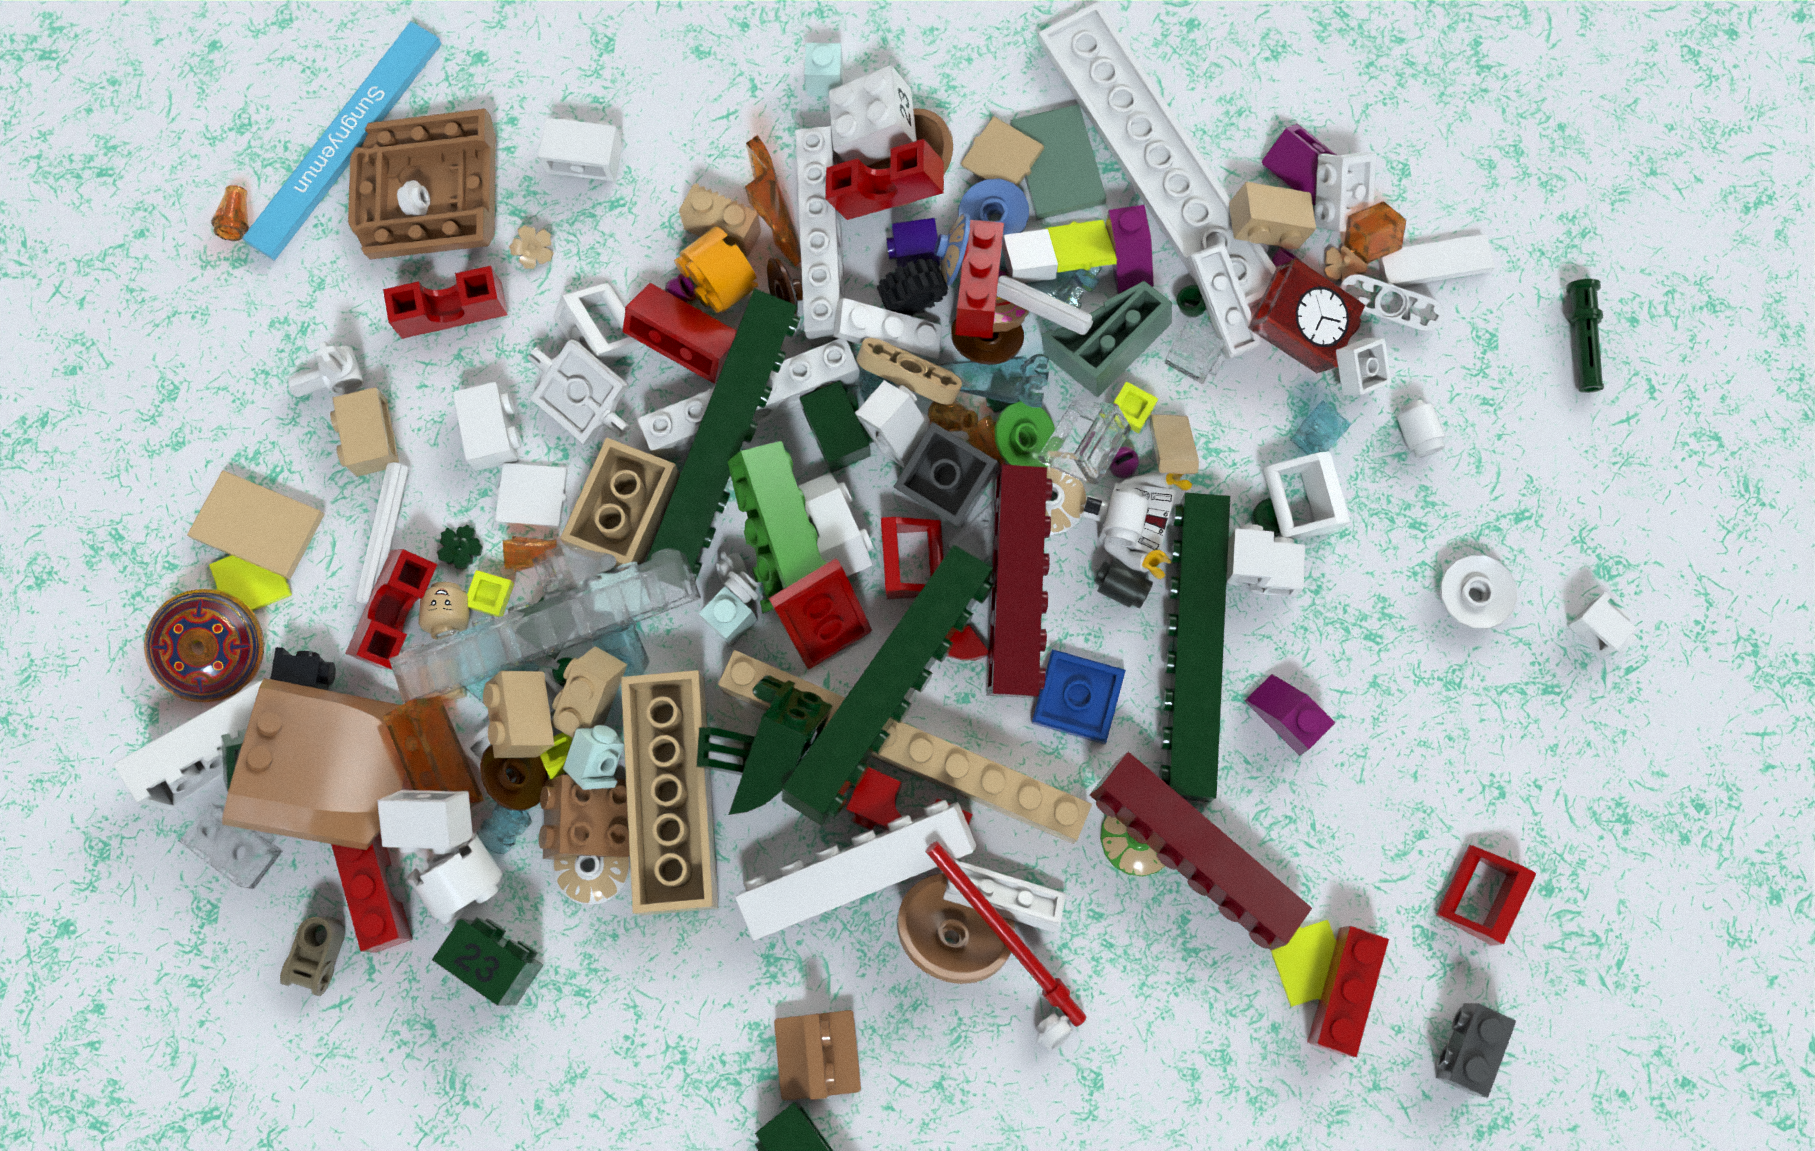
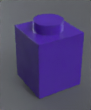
M935 218L893 223L892 237L886 238L889 260L896 259L897 267L901 266L902 268L906 267L907 263L911 261L916 264L919 259H924L925 261L932 259L933 262L936 261L938 266H940V257L934 255L938 239Z

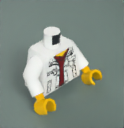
M1157 471L1128 478L1122 483L1114 485L1112 493L1120 492L1121 488H1133L1143 493L1142 497L1149 501L1142 537L1137 539L1136 546L1134 547L1118 546L1106 541L1107 533L1104 531L1110 501L1088 495L1082 517L1103 523L1099 541L1104 544L1105 550L1113 559L1121 561L1136 571H1150L1157 579L1164 578L1165 573L1157 566L1162 562L1171 564V560L1160 550L1176 490L1171 488L1176 485L1181 490L1187 491L1192 487V483L1188 480H1180L1183 474L1160 473Z

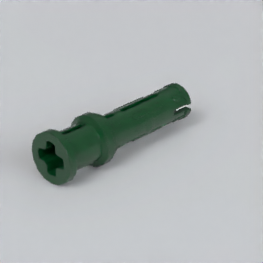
M1580 279L1566 285V292L1571 295L1572 312L1568 315L1571 326L1575 327L1579 392L1582 393L1598 392L1604 388L1598 324L1603 319V311L1598 306L1597 291L1601 289V283L1597 279Z

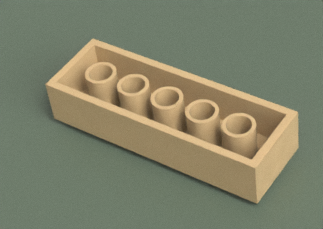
M699 670L621 677L633 914L642 916L719 909L710 769L696 767L699 728L707 727L705 679Z

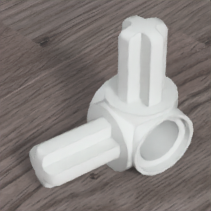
M327 342L320 343V349L314 352V356L318 360V367L293 375L288 379L289 389L295 397H300L326 387L333 393L344 394L353 392L364 384L353 348L348 346H330Z

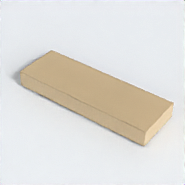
M1151 414L1150 430L1159 472L1177 474L1198 473L1199 458L1188 416Z

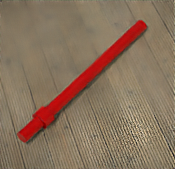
M935 841L929 845L925 851L927 855L1043 989L1042 995L1051 1006H1058L1075 1027L1083 1024L1087 1016L1069 996L1070 990L1060 978H1054L940 843Z

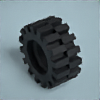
M919 259L916 264L911 261L904 268L899 266L895 268L896 272L886 274V279H881L879 281L880 285H877L878 293L886 310L911 317L915 312L920 314L924 312L923 309L934 307V303L941 302L943 296H946L948 294L947 290H949L937 262H933L932 259L926 261Z

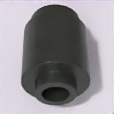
M1115 558L1110 564L1103 562L1094 579L1095 583L1100 584L1097 592L1129 608L1133 605L1140 609L1153 585V581L1146 578L1147 574L1133 570Z

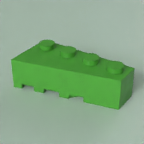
M782 441L742 450L728 461L738 509L741 512H746L748 517L745 521V530H743L746 544L755 548L757 556V566L752 567L755 582H763L766 599L759 600L762 614L774 610L768 598L827 564L821 558L817 546V532L815 527L809 523L805 511V497L802 490L797 487L792 472L793 461L790 454L785 451Z

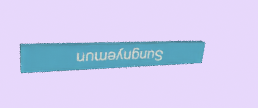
M409 22L242 237L248 245L274 261L277 259L350 164V157L355 147L361 148L368 135L365 131L367 124L384 120L442 43L437 36L415 23Z

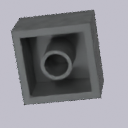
M932 422L893 487L954 525L962 528L996 470L999 468L1000 463Z

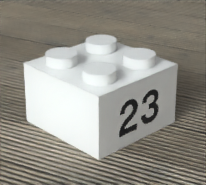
M892 65L829 90L833 149L845 162L858 158L864 165L869 166L891 157V148L916 141L911 88Z

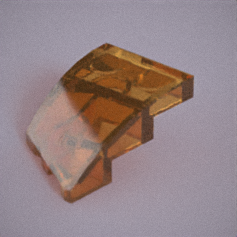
M756 135L746 143L753 177L755 178L745 186L748 201L771 228L774 244L795 267L801 263V246L797 227L770 154L762 140Z

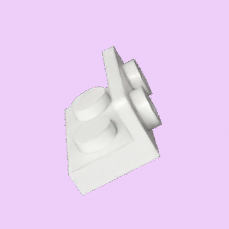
M1361 152L1340 156L1320 154L1318 156L1315 207L1316 227L1342 232L1372 226L1377 153Z

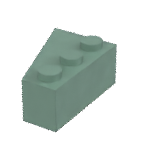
M1145 281L1103 302L1102 307L1089 313L1092 315L1093 324L1087 334L1081 335L1065 327L1054 332L1051 329L1041 334L1044 355L1097 398L1172 324V302Z

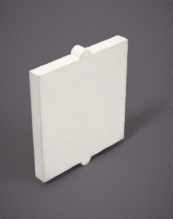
M503 463L500 487L495 491V494L498 496L495 522L500 524L560 528L563 504L568 500L565 494L568 469L563 467Z

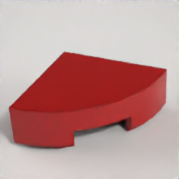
M968 625L962 633L956 631L950 639L953 642V646L947 657L965 661H976L987 656L989 651Z

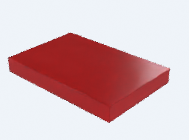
M837 558L768 598L808 670L873 631Z

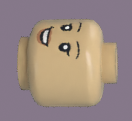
M437 582L432 584L431 588L426 590L423 599H420L419 626L425 632L430 633L433 639L441 641L451 640L455 635L465 631L469 623L467 593L461 590V587L456 583Z

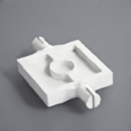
M568 340L561 353L552 360L538 347L530 352L532 355H528V360L543 371L540 384L530 399L582 444H590L604 425H607L619 437L627 433L626 430H629L630 425L615 414L617 403L630 385L576 340Z

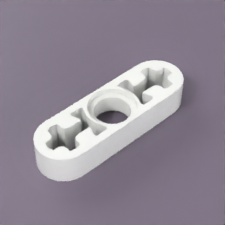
M1361 274L1348 275L1341 281L1339 286V295L1346 305L1418 330H1434L1440 326L1444 319L1443 306L1437 300ZM1357 280H1361V287L1370 292H1373L1374 285L1381 286L1374 296L1373 308L1366 306L1370 299L1363 296H1358L1355 301H1351V294L1346 291L1347 285H1354ZM1397 292L1400 295L1402 304L1396 312L1387 313L1382 310L1380 300L1385 293ZM1409 297L1416 298L1412 306L1425 309L1427 304H1432L1431 311L1436 313L1435 319H1428L1425 324H1420L1421 317L1410 312L1408 313L1407 320L1401 317L1408 309Z

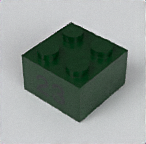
M476 917L474 920L460 918L432 958V961L497 1006L517 1005L543 967V964L535 959L538 954L536 950L520 940L517 942L511 939L507 940L503 937L506 933L504 928L488 918L483 920L479 917Z

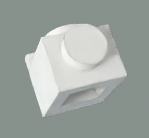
M1606 591L1592 599L1568 625L1571 630L1602 657L1614 651L1620 654L1623 653L1637 639L1633 634L1637 628L1629 622L1628 615L1622 609L1607 603L1612 596Z

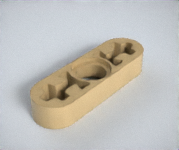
M867 338L863 340L856 357L857 363L863 369L897 385H903L909 390L940 404L954 403L962 387L961 379L953 372L880 339Z

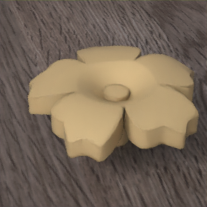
M523 225L521 228H518V234L521 239L514 238L513 242L509 245L511 255H521L519 262L523 264L525 269H534L536 259L540 264L551 261L554 253L546 248L551 245V234L544 228L538 231L537 234L534 227Z
M1353 244L1342 246L1340 251L1331 247L1325 253V264L1327 267L1323 272L1327 279L1338 282L1339 279L1342 281L1351 274H1365L1368 263L1361 256L1356 258L1359 248L1354 247Z

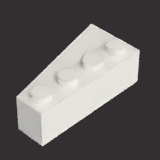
M262 680L249 683L240 690V693L114 763L113 766L135 802L171 811L223 775L221 735L229 733L231 739L238 738V731L247 730ZM238 749L234 750L235 767L239 757Z

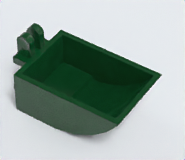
M767 675L754 686L753 694L755 697L771 705L762 715L728 815L745 813L761 807L782 791L786 781L825 728L833 705L822 701V698L815 693L803 692L794 688L795 683L790 680L785 683Z

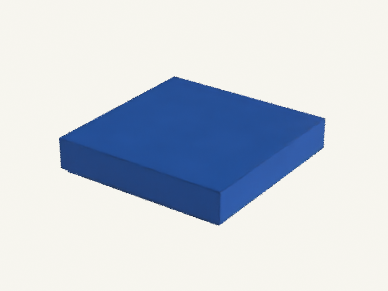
M1052 649L1045 673V686L1040 691L1031 724L1105 745L1126 670Z

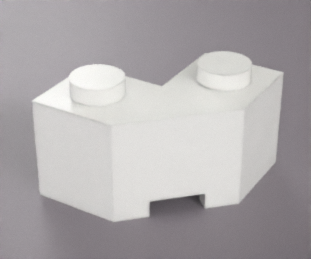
M829 472L797 486L802 490L805 497V511L809 523L816 529L818 537L817 546L821 558L826 563L837 558L847 577L873 566L868 551L874 549L866 529L859 531L848 507V504L852 503V499L845 483L837 484L832 473Z
M1242 525L1240 529H1234L1229 537L1227 583L1234 586L1249 583V591L1256 594L1296 597L1304 589L1305 544H1294V540L1291 538H1274L1273 531H1263V527L1259 525Z

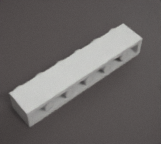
M946 800L939 801L924 808L926 815L911 820L910 815H905L887 824L889 827L888 831L875 835L873 829L851 838L853 845L839 850L837 844L816 852L817 860L803 865L801 859H798L780 867L781 874L767 880L766 875L761 874L744 882L745 889L736 895L735 898L753 941L938 867L925 852L928 846L935 841L940 843L953 860L974 852L977 845L959 803L956 802L948 806Z

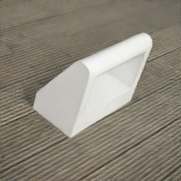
M609 283L563 295L553 316L568 340H576L606 366L613 364L644 345L625 334L627 338L607 344L586 311L588 307L603 299L623 330L625 307Z
M1330 451L1310 454L1263 468L1282 537L1297 539L1332 534L1350 523ZM1301 473L1315 522L1297 527L1294 526L1280 475Z

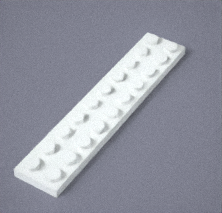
M1099 1L1038 32L1040 45L1194 281L1196 282L1187 257L1224 242L1249 308L1283 290L1286 282L1261 244L1234 239L1229 208L1231 199Z

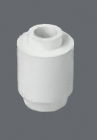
M1417 400L1401 408L1403 413L1397 417L1409 451H1414L1416 458L1434 454L1445 448L1443 439L1446 436L1433 404H1424L1423 400Z
M1121 488L1120 492L1111 494L1104 531L1107 533L1106 541L1123 547L1136 546L1137 539L1142 537L1149 501L1142 497L1143 493L1133 488Z

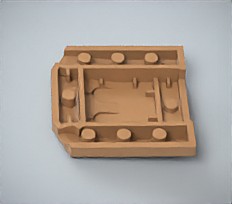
M485 108L367 124L365 131L368 133L361 148L355 147L350 157L348 224L361 243V250L364 255L371 260L490 245L495 235L496 136L491 115ZM407 181H417L429 193L430 205L424 216L406 215L399 206L397 192Z
M263 678L228 790L222 825L367 850L372 845L373 839L381 832L377 800L402 790L413 741L402 705Z

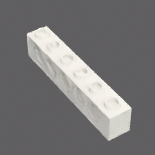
M831 126L795 130L804 332L812 348L840 339L833 337L837 302L845 298L841 214L825 199L826 168L839 164L838 154L833 149Z
M837 339L784 360L779 373L771 371L766 384L772 387L765 408L757 406L752 420L761 424L801 408L800 397L838 381H841L844 390L861 384L859 368L847 340ZM714 388L637 418L652 455L668 461L690 451Z

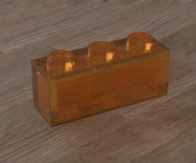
M441 696L409 700L383 716L413 790L465 791L469 793L470 808L484 801Z

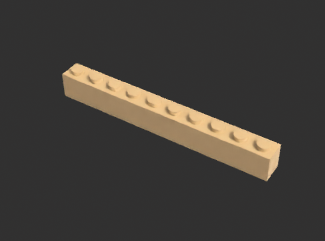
M736 650L733 651L718 683L723 693L767 711L771 704L755 697L753 694L754 686L767 675L785 683L790 680L795 683L794 688L803 692L815 693L822 698V701L833 705L827 723L845 699L843 696ZM894 721L887 731L891 736L879 755L874 752L871 754V757L1071 844H1075L1078 840L1092 806L1087 801L903 722L898 723Z

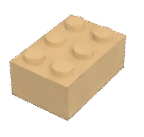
M606 437L560 540L572 552L623 572L638 574L679 479L680 473L675 463Z

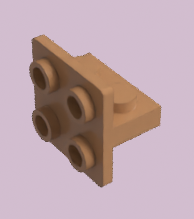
M852 1010L775 1019L780 1092L783 1101L805 1098L814 1100L827 1098L831 1095L860 1092L861 1080L854 1012Z

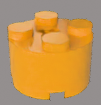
M717 226L680 251L679 257L674 262L679 271L686 278L690 276L697 287L693 291L698 300L705 307L710 305L716 313L726 311L752 292L754 288L758 287V283L753 282L757 277L744 254L736 244L730 246L722 240L728 235Z

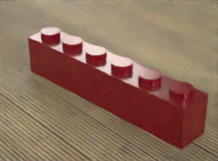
M1002 464L996 470L992 549L993 570L991 573V583L994 585L990 597L986 696L1034 698L1039 696V690H1043L1045 686V668L1040 667V652H1044L1046 649L1047 631L1046 629H1041L1042 614H1046L1048 609V592L1043 591V576H1047L1049 573L1050 557L1049 553H1044V539L1049 538L1051 532V517L1045 516L1046 501L1051 500L1053 488L1052 479L1047 478V467Z
M1129 751L1115 761L1089 794L1096 801V806L1101 812L1109 817L1118 819L1127 827V833L1139 843H1146L1157 853V858L1163 865L1180 872L1188 879V885L1196 893L1208 896L1219 906L1218 910L1225 918L1232 922H1238L1250 932L1249 937L1260 947L1272 951L1287 945L1312 910L1311 906Z

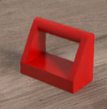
M907 517L881 518L887 600L916 598L926 584L901 583L897 534L927 532L931 578L944 559L941 521Z
M1469 845L1436 916L1491 946L1504 945L1537 873L1513 861ZM1479 861L1506 875L1483 925L1455 914Z

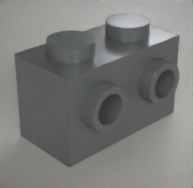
M1464 1003L1453 1019L1452 1030L1454 1031L1449 1044L1443 1048L1439 1056V1070L1436 1078L1474 1096L1488 1098L1516 1020L1479 1003Z

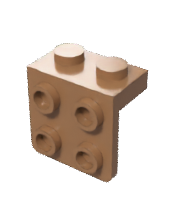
M560 775L546 781L540 794V806L544 809V825L540 828L538 838L539 846L543 849V859L557 860L570 855L618 858L630 856L626 779H616L617 783L614 788L583 790L569 775Z

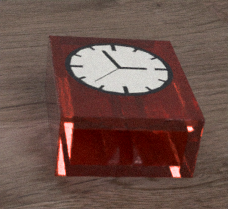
M1296 258L1277 266L1248 329L1317 374L1338 367L1336 350L1347 346L1351 336L1359 329L1361 325L1360 316L1365 308V304Z

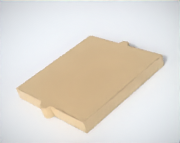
M993 116L981 135L974 138V145L960 164L963 168L983 180L999 178L1012 182L1018 187L1023 178L1031 174L1030 168L1045 148L1044 145Z

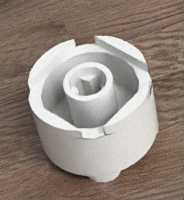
M473 833V838L469 840V843L466 841L458 845V850L452 853L433 854L426 859L429 866L426 870L420 873L416 867L407 877V880L433 919H439L443 925H446L457 919L464 912L462 908L472 901L476 900L480 904L498 892L496 884L501 880L502 872L478 835Z

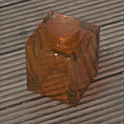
M1382 201L1348 216L1344 246L1365 264L1373 262L1402 249L1407 220Z

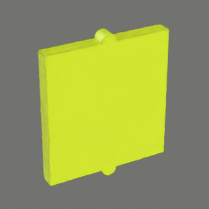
M1104 220L1083 223L1071 222L1069 225L1045 228L1048 229L1057 259V273L1078 269L1088 271L1092 267L1117 264V257Z
M232 555L209 564L217 586L215 594L224 596L237 603L247 614L292 596L286 578ZM222 602L223 605L227 606L232 611H234L239 617H241V614L237 610H235L227 603Z
M1328 919L1303 928L1299 927L1287 945L1272 951L1270 950L1290 1007L1317 998L1318 1000L1321 999L1336 945Z

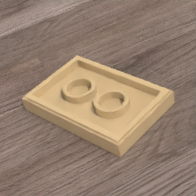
M222 470L187 536L290 580L325 514L316 508Z

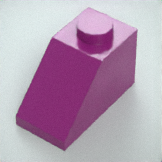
M1145 205L1108 210L1105 226L1117 257V264H1112L1117 294L1143 281L1154 287L1152 242Z
M1273 674L1245 700L1299 756L1308 751L1336 723L1307 694Z

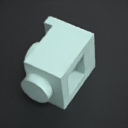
M597 725L594 728H578L574 734L563 770L583 790L614 788L617 780L613 776L624 747V742L612 728Z

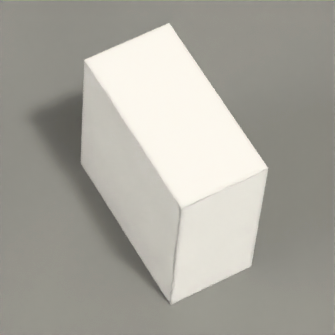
M1048 229L1003 235L1002 252L1010 278L1021 283L1056 279L1058 263Z
M1366 338L1336 350L1343 395H1363L1391 383L1385 338Z

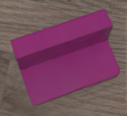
M1296 123L1285 128L1262 160V164L1292 189L1311 193L1312 205H1316L1318 156L1320 154H1336Z

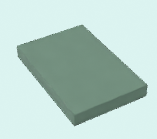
M1079 104L1011 119L1010 126L1044 145L1045 148L1030 168L1031 174L1025 176L1036 220L1106 204L1107 198Z

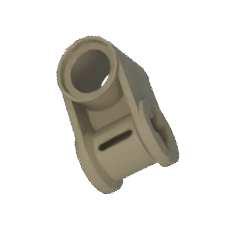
M311 917L300 924L289 956L281 970L280 983L282 985L290 986L296 984L311 989L312 994L319 997L324 994L331 982L334 965L345 939V929L340 920L334 917ZM321 924L327 931V938L322 945L316 941L315 937L316 930Z

